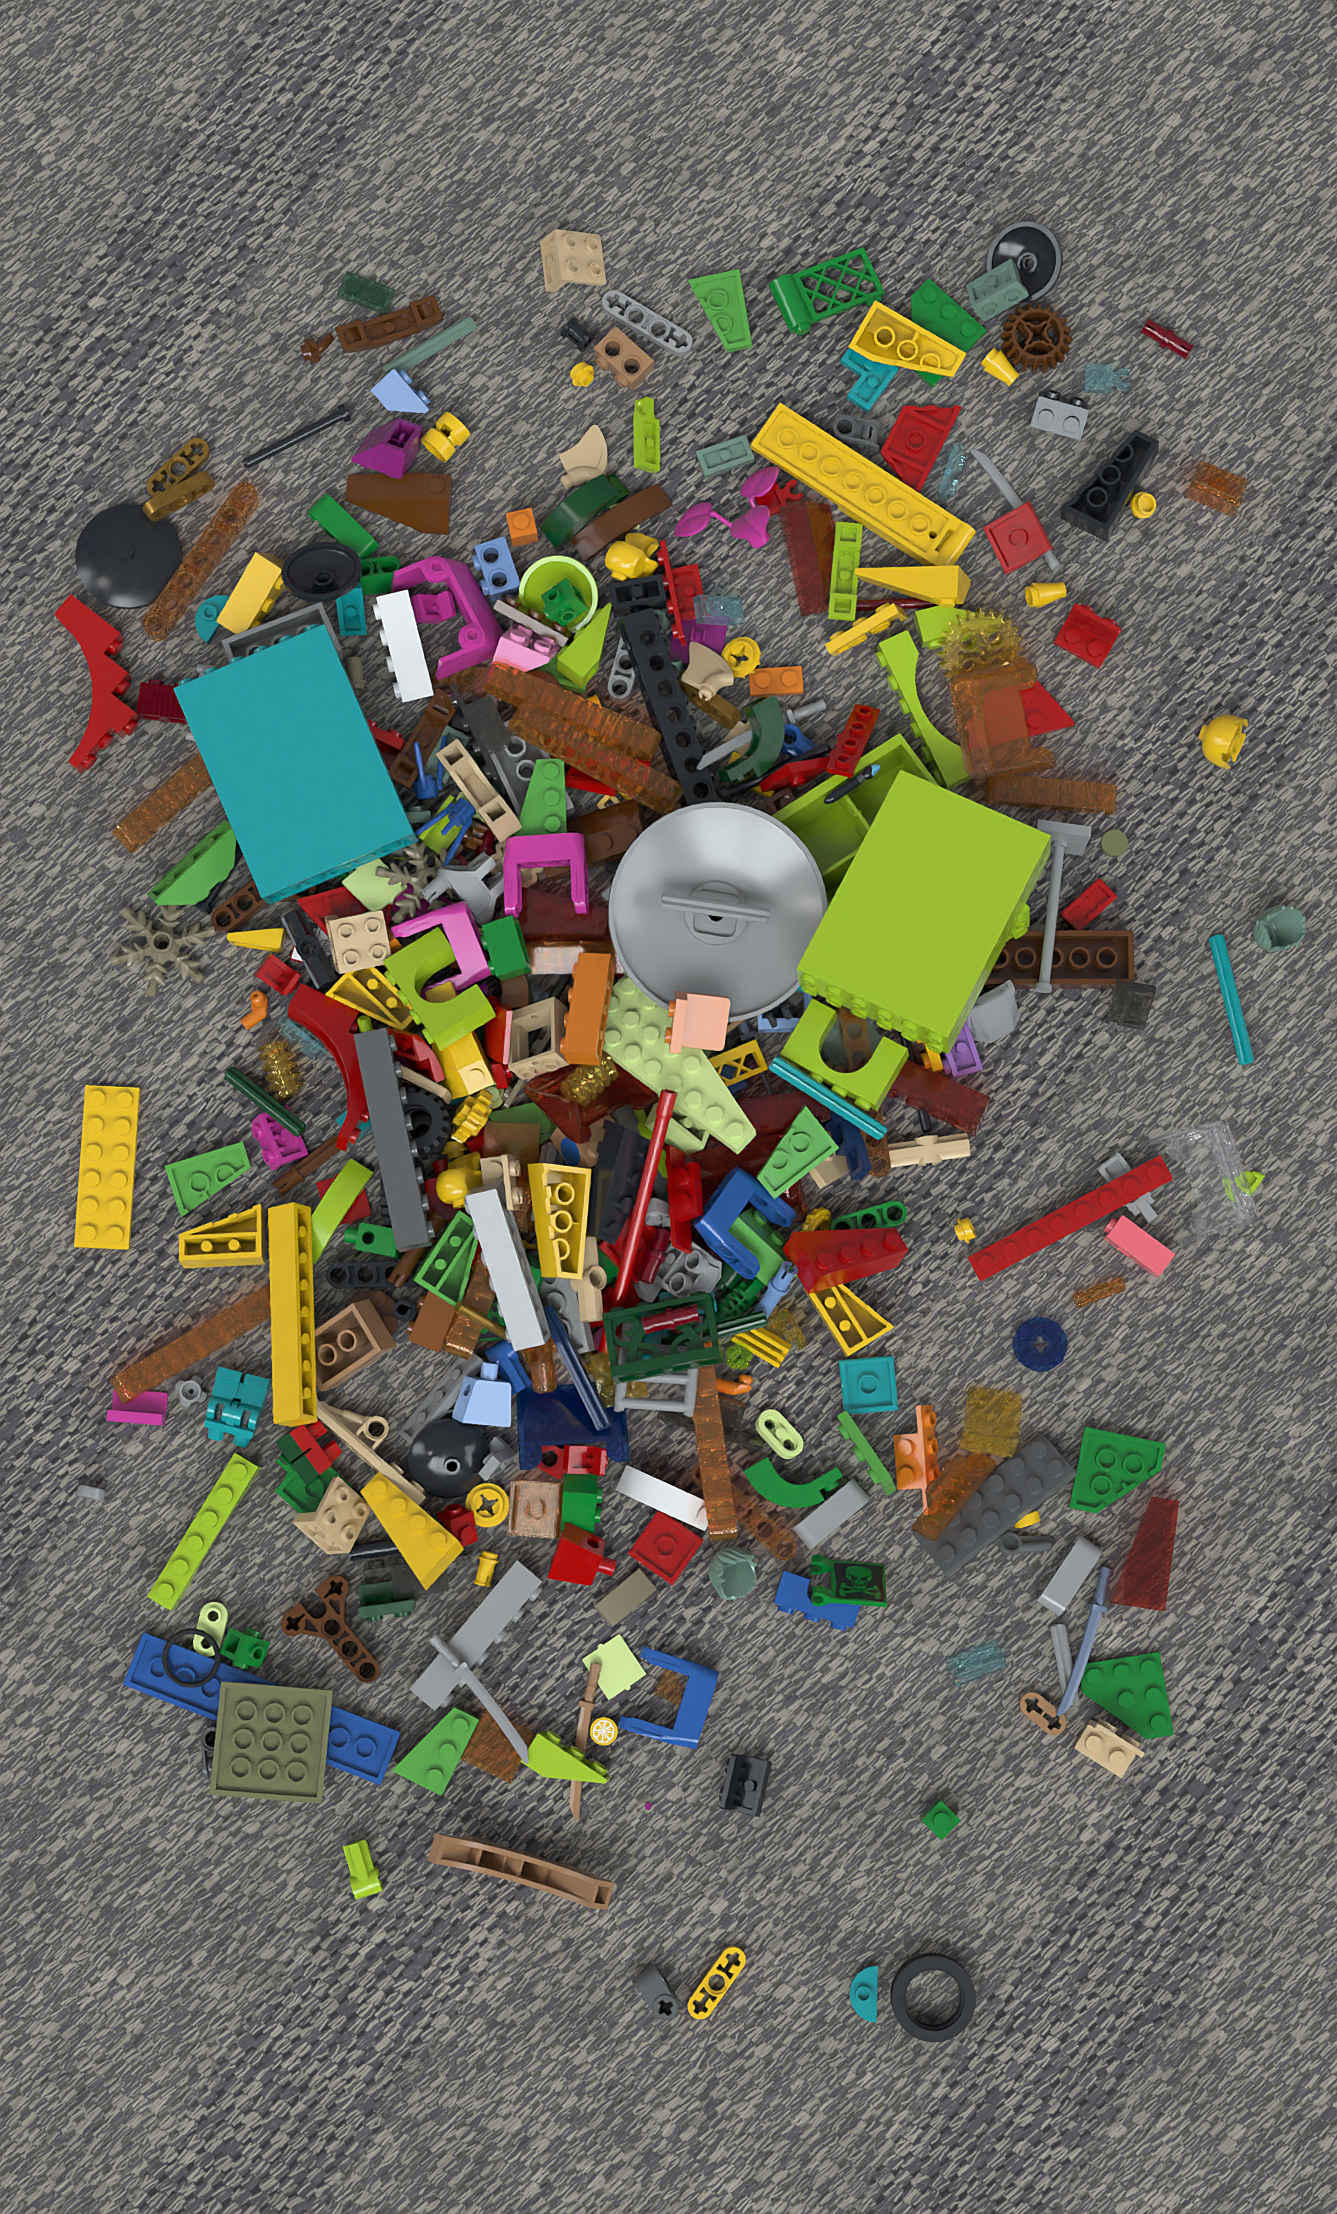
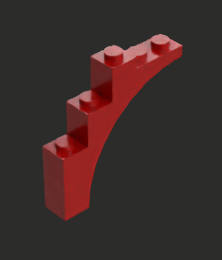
M70 594L54 613V616L79 643L88 663L92 682V707L88 726L80 745L68 761L74 769L82 773L84 769L89 770L97 760L95 756L101 749L105 750L110 746L114 739L112 736L114 733L122 739L126 735H132L139 726L137 722L139 717L136 712L117 698L118 695L123 696L129 690L132 678L127 671L109 658L111 655L115 656L123 647L122 641L124 638L119 631Z
M301 983L289 1003L287 1017L305 1027L322 1042L333 1056L342 1074L346 1089L347 1114L338 1134L336 1148L346 1152L351 1143L355 1145L362 1131L359 1129L363 1122L368 1123L370 1120L354 1040V1034H357L359 1031L357 1018L360 1011Z

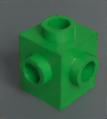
M565 578L541 595L545 605L543 607L545 615L549 620L557 621L562 627L588 610L581 590L568 578Z
M230 1627L220 1654L232 1659V1664L246 1670H248L249 1665L261 1668L270 1642L261 1638L262 1632L246 1627V1630L242 1631Z

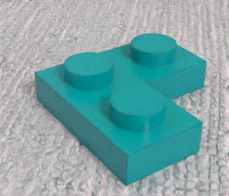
M849 348L840 360V364L860 378L850 390L846 399L866 413H869L896 376L899 368L889 364L870 361Z

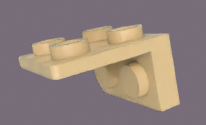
M555 229L540 241L546 291L556 292L568 282L594 286H604L606 284L600 235Z
M375 910L338 918L336 915L324 917L334 968L339 974L384 965L383 960L391 956L383 911Z
M510 1154L480 1159L483 1186L503 1181L507 1210H520V1204H524L522 1187L518 1188L517 1177L521 1176L519 1160H515L514 1155Z
M333 1477L316 1512L298 1513L293 1524L325 1553H350L371 1511V1507L340 1477Z
M1100 1718L1097 1722L1090 1719L1073 1748L1122 1778L1135 1755L1141 1758L1144 1756L1145 1753L1139 1750L1142 1744L1124 1733L1121 1737L1117 1736L1115 1733L1118 1729Z

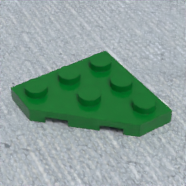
M929 278L911 296V321L965 353L987 331ZM913 370L931 388H934L944 377L942 375Z
M1084 1427L1075 1470L1077 1476L1074 1477L1068 1508L1097 1514L1106 1506L1161 1471L1166 1444Z
M1160 1652L1086 1664L1080 1681L1083 1694L1145 1739L1174 1735Z

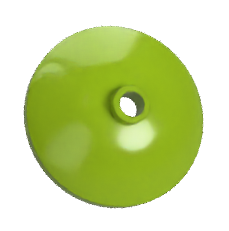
M564 555L544 557L531 565L521 580L519 587L521 604L529 609L531 607L537 608L544 613L543 607L545 605L541 595L565 578H568L581 590L588 606V610L566 624L568 630L575 633L581 627L587 625L596 611L599 597L596 581L590 570L572 557Z

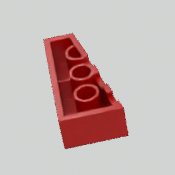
M896 1228L793 1232L782 1250L789 1262L793 1263L791 1266H797V1276L806 1292L811 1294L896 1268L909 1249Z

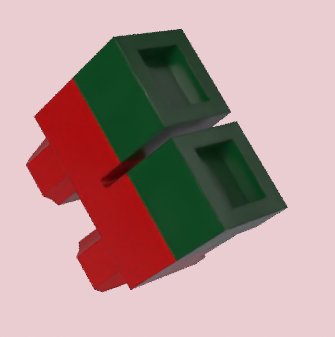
M319 1419L317 1422L310 1423L306 1427L305 1425H300L275 1442L306 1486H309L321 1474L333 1467L332 1462L343 1453L334 1440L322 1449L318 1445L316 1440L327 1433L326 1428Z

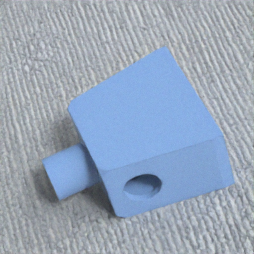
M483 1361L480 1377L469 1375L464 1377L452 1414L453 1419L462 1423L510 1427L511 1385L509 1382L497 1378L499 1364Z

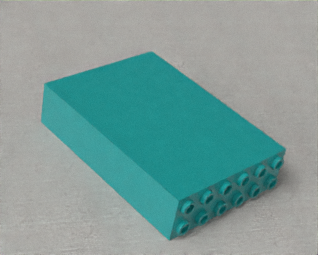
M319 624L310 625L304 629L302 634L284 636L274 646H261L255 649L254 654L248 657H235L229 661V665L220 669L218 666L209 668L203 672V676L196 679L193 677L186 678L178 683L179 686L173 688L260 896L269 905L419 842L332 636L325 624L320 626Z

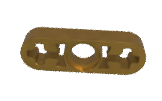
M201 438L189 440L149 478L147 490L150 496L153 498L162 493L159 490L154 492L156 490L154 484H163L167 480L164 476L165 473L174 481L171 484L168 480L163 485L165 491L191 477L209 459L210 449L208 444ZM193 447L198 449L202 447L203 454L201 456L195 454L191 458L193 465L190 466L183 456L186 455L189 459L193 455ZM177 463H182L186 466V471L181 476H175L171 473L172 467Z
M207 471L199 472L151 498L144 504L142 509L150 521H157L210 492L214 488L215 482Z
M681 671L677 681L680 689L686 693L688 701L723 727L733 729L742 718L739 710L717 693L709 701H705V696L701 699L698 695V688L681 680L682 675L685 673V671Z

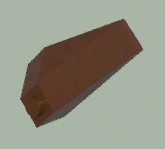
M405 473L399 479L389 477L386 474L348 475L345 501L389 518L396 523L411 527L420 533L449 535L453 491L452 476L434 473Z

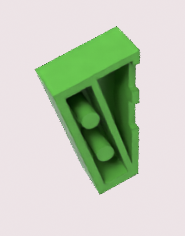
M751 1207L736 1218L728 1232L758 1259L760 1271L756 1277L768 1287L769 1280L776 1276L782 1263L789 1261L782 1250L785 1246V1239L778 1231H773L767 1224V1218L758 1209L755 1210L754 1207Z

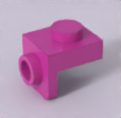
M444 591L438 595L416 594L410 597L416 623L440 624L456 616L451 591Z

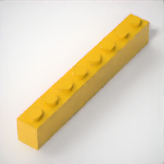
M292 1202L268 1208L272 1412L274 1424L289 1427L317 1422L311 1207Z

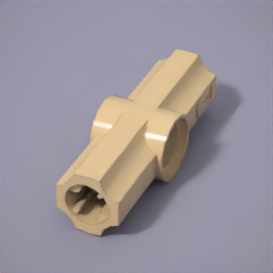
M967 1133L942 1137L931 1135L915 1138L914 1141L891 1143L886 1145L887 1161L889 1168L916 1164L918 1166H926L928 1163L933 1165L942 1163L943 1160L966 1158L970 1156L969 1139Z
M586 1237L582 1280L570 1279L572 1289L578 1293L580 1321L603 1320L601 1289L605 1287L607 1277L604 1269L599 1266L596 1237Z

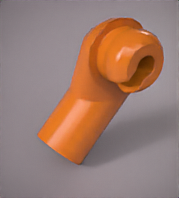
M256 990L251 993V1012L240 1019L247 1031L267 1016L269 1000L262 991Z
M740 1374L737 1383L715 1377L712 1390L728 1395L748 1393L752 1389L753 1378Z

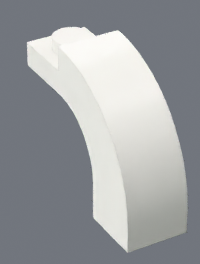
M626 1465L615 1489L622 1494L704 1531L716 1508L715 1505L628 1465Z

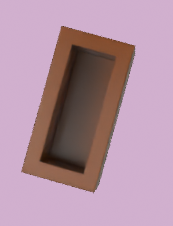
M428 1291L427 1295L422 1293L417 1304V1309L420 1310L416 1320L412 1319L410 1321L406 1334L410 1335L408 1341L441 1353L457 1312L454 1311L452 1305Z

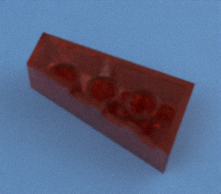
M522 887V910L519 913V918L516 919L519 920L525 944H533V942H549V944H560V942H574V944L610 943L611 936L607 907L589 903L588 913L577 914L575 904L570 898ZM504 904L499 919L506 917Z
M1158 1497L1150 1498L1109 1603L1159 1611L1166 1610L1179 1508L1178 1500Z

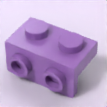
M965 1022L950 1053L947 1054L942 1051L944 1059H941L945 1075H950L951 1080L983 1070L970 1028Z

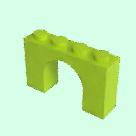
M437 927L383 960V963L388 970L384 973L392 987L397 984L400 989L396 992L404 1006L410 1004L412 1007L409 1013L417 1025L420 1023L424 1025L425 1029L422 1030V1033L429 1044L435 1042L441 1051L490 1021L496 1015L477 984L446 1002L431 1003L421 998L422 988L429 977L456 961L450 943L440 928Z
M812 998L781 1051V1058L819 1083L831 1086V1091L842 1098L848 1095L855 1099L854 1103L862 1109L869 1111L872 1108L878 1111L909 1057L908 1048L883 1036L869 1062L860 1070L852 1073H839L830 1069L823 1062L821 1051L827 1036L838 1019L836 1010Z

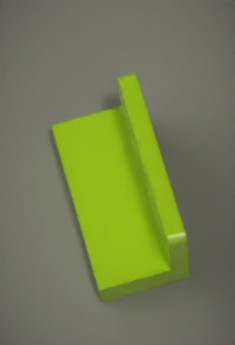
M450 794L434 817L442 812L451 802L455 804V797ZM448 815L419 835L420 842H424L425 846L438 856H440L442 847L446 851L450 849L463 826L458 827L454 825L446 835H442L441 831L450 821Z

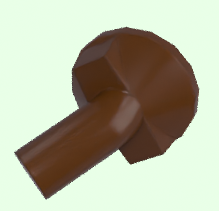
M326 333L317 344L314 338L304 339L305 345L300 346L304 361L310 360L311 365L320 361L319 354L323 353L334 341L333 336Z

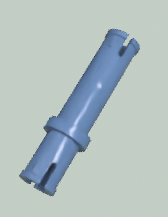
M789 1261L782 1263L776 1276L769 1280L768 1289L753 1313L764 1311L768 1320L781 1297L785 1296L789 1291V1284L798 1273L796 1265L793 1266L791 1271H788L793 1263Z

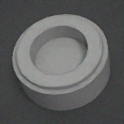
M80 1485L78 1486L76 1496L103 1502L106 1492L100 1488Z

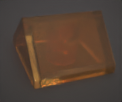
M1200 460L1184 497L1233 517L1241 504L1249 480Z

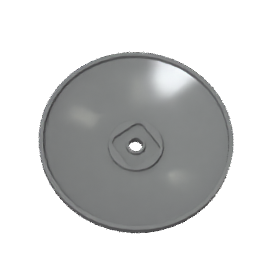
M726 802L701 803L681 808L665 815L643 831L631 844L619 863L612 881L608 902V925L612 944L621 966L636 987L650 1000L668 1010L669 1001L675 1000L676 991L725 996L730 1000L728 1022H734L755 1017L771 1010L799 988L796 968L828 909L823 879L814 858L798 836L783 823L749 806ZM664 893L763 907L770 910V915L767 923L722 917L720 921L715 922L706 914L662 908L661 898Z

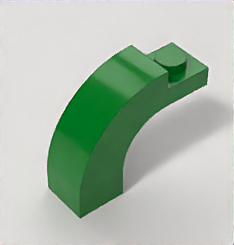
M768 1457L743 1471L752 1487L762 1497L777 1505L790 1508L809 1507L824 1501L819 1490L823 1488L825 1492L832 1490L840 1485L838 1479L843 1477L839 1469L835 1467L810 1483L803 1485L791 1484L783 1480L776 1473Z

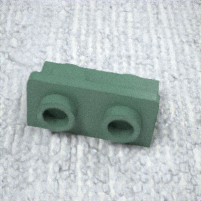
M1012 259L966 285L971 306L983 321L989 320L1029 296L1027 289L1021 283L1017 266Z

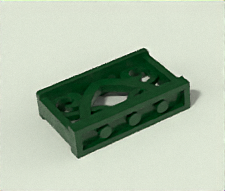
M696 1291L690 1293L689 1297L678 1298L671 1296L664 1298L659 1303L641 1302L636 1304L634 1308L629 1309L615 1307L610 1309L609 1313L602 1314L610 1362V1374L616 1384L724 1363L714 1299L710 1293ZM695 1303L697 1309H702L706 1314L703 1324L695 1329H692L690 1326L696 1324L697 1321L676 1326L683 1334L672 1342L669 1355L662 1356L654 1345L643 1342L647 1335L643 1323L640 1324L638 1321L642 1320V1317L666 1312L665 1309L668 1308L675 1310ZM623 1323L632 1324L631 1330H623L627 1337L632 1338L631 1342L622 1341L617 1338L616 1328L618 1325ZM709 1328L712 1347L705 1348L698 1334ZM689 1339V1342L683 1344L688 1346L687 1352L680 1353L678 1346L683 1341ZM617 1346L628 1348L625 1364L619 1365ZM639 1349L650 1350L652 1357L643 1360L642 1356L645 1351H639Z

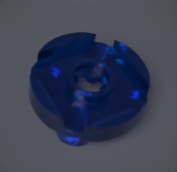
M1036 1317L1025 1321L1018 1327L1012 1340L1015 1358L1022 1366L1034 1372H1045L1054 1369L1063 1361L1068 1346L1066 1334L1060 1325L1044 1317ZM1038 1336H1042V1341H1047V1347L1043 1348L1042 1353L1032 1346V1343L1037 1341Z

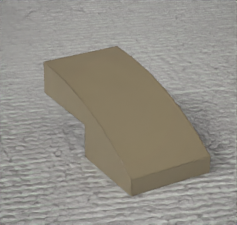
M639 1568L594 1607L612 1628L657 1589Z

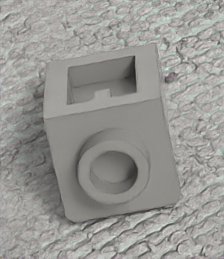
M499 1436L494 1437L488 1444L490 1454L483 1460L482 1463L485 1466L478 1473L485 1481L501 1473L516 1455Z

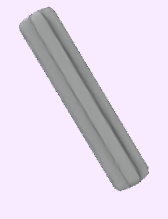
M1063 1623L1051 1625L1050 1631L1062 1694H1064L1073 1669L1066 1626ZM1078 1690L1071 1706L1077 1705L1080 1702Z

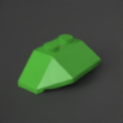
M224 819L217 828L206 835L167 872L147 895L157 905H195L198 901L204 900L209 895L210 890L218 882L224 881L234 868L236 836L230 823Z

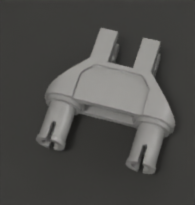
M482 852L468 865L442 866L437 870V877L423 889L419 890V892L432 904L448 888L452 889L460 901L465 900L468 903L477 927L482 928L481 925L491 922L496 898L504 892V875L497 871L483 883L481 879L497 864L490 856Z

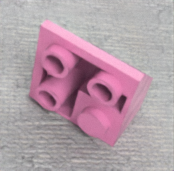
M516 622L500 637L491 665L516 676L548 663L563 647L554 643V640L543 637Z

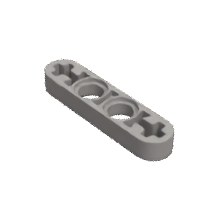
M617 290L608 291L603 296L602 308L611 318L676 356H686L691 352L693 345L692 337L684 329ZM615 298L618 299V305L624 309L626 304H628L629 306L626 308L624 316L621 315V308L614 306L612 309L609 308L608 300L614 301ZM639 311L643 314L644 318L639 323H633L628 318L630 313ZM656 324H660L665 327L666 332L662 336H655L652 334L651 328ZM673 331V338L678 341L682 338L686 339V347L676 348V341L671 338L668 343L665 342L669 338L670 332Z

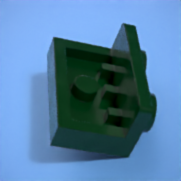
M411 1577L358 1586L360 1599L358 1611L360 1619L367 1618V1621H378L383 1619V1615L394 1614V1617H405L411 1615L410 1611H415L416 1597Z

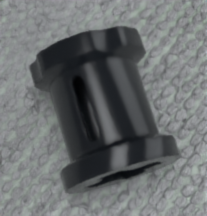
M573 317L566 323L560 336L563 338L567 337L578 346L577 349L580 352H583L594 340L595 333L586 330L578 323L579 320Z

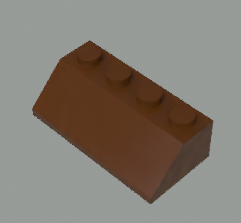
M639 797L566 821L567 833H580L584 835L588 870L622 859L631 844L648 828ZM571 866L543 867L545 877L553 882L571 876Z

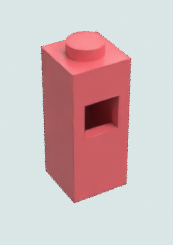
M1124 1215L1118 1219L1113 1217L1104 1228V1231L1107 1232L1103 1238L1155 1278L1161 1275L1175 1256V1253Z

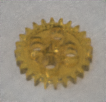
M977 607L976 614L973 615L968 609L966 610V618L963 619L960 615H956L958 623L956 625L952 622L948 623L952 629L950 632L942 631V634L947 639L946 641L938 642L944 648V650L937 652V655L944 659L938 664L942 669H946L943 675L946 678L951 677L949 682L953 686L958 684V688L962 692L968 688V692L973 695L977 688L979 693L984 695L986 687L991 692H994L995 684L998 683L1001 687H1005L1003 679H1013L1010 674L1011 670L1019 671L1015 661H1023V658L1017 652L1023 651L1024 647L1017 643L1023 637L1020 634H1015L1019 628L1015 624L1010 625L1012 620L1008 616L1003 619L1004 614L1000 611H997L994 615V611L991 608H987L984 614L983 610ZM997 631V639L993 642H989L988 639L990 634ZM968 634H972L971 642L963 645V638ZM1003 647V650H1002V651H998V652L995 651V650L1000 649V648ZM959 651H966V653L958 655ZM993 658H999L997 666L989 668L990 661ZM973 660L972 667L969 670L963 671L965 662Z

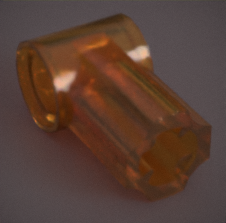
M552 1337L544 1345L522 1349L523 1359L530 1366L534 1392L537 1393L552 1392L557 1388L553 1356L557 1354L558 1350Z

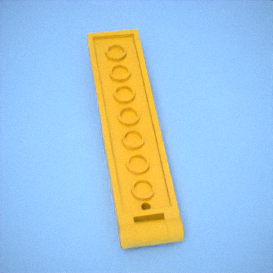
M779 403L750 445L752 450L838 505V510L858 523L863 524L864 527L924 566H954L976 534V531L969 524L956 518L782 403Z

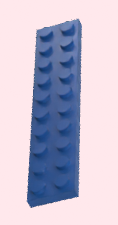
M143 1632L123 1683L127 1687L217 1721L221 1681L280 1685L220 1662L217 1673L206 1684L193 1688L180 1686L167 1676L162 1664V1653L167 1640L147 1632ZM175 1643L172 1644L168 1653V1664L172 1673L177 1678L187 1682H195L205 1678L211 1672L215 1662L214 1658L204 1656ZM331 1705L326 1764L381 1785L401 1731Z

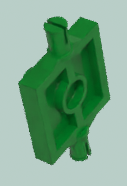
M284 1454L280 1456L282 1460L278 1458L275 1461L287 1472L284 1481L275 1492L298 1513L316 1512L333 1477H340L349 1487H353L332 1467L316 1478L309 1486H306Z

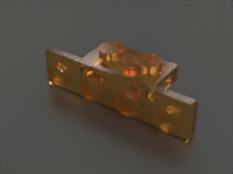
M973 1450L967 1459L957 1453L951 1461L948 1460L943 1465L940 1475L936 1480H931L925 1489L927 1508L912 1525L913 1531L935 1542L996 1467V1461L977 1450Z

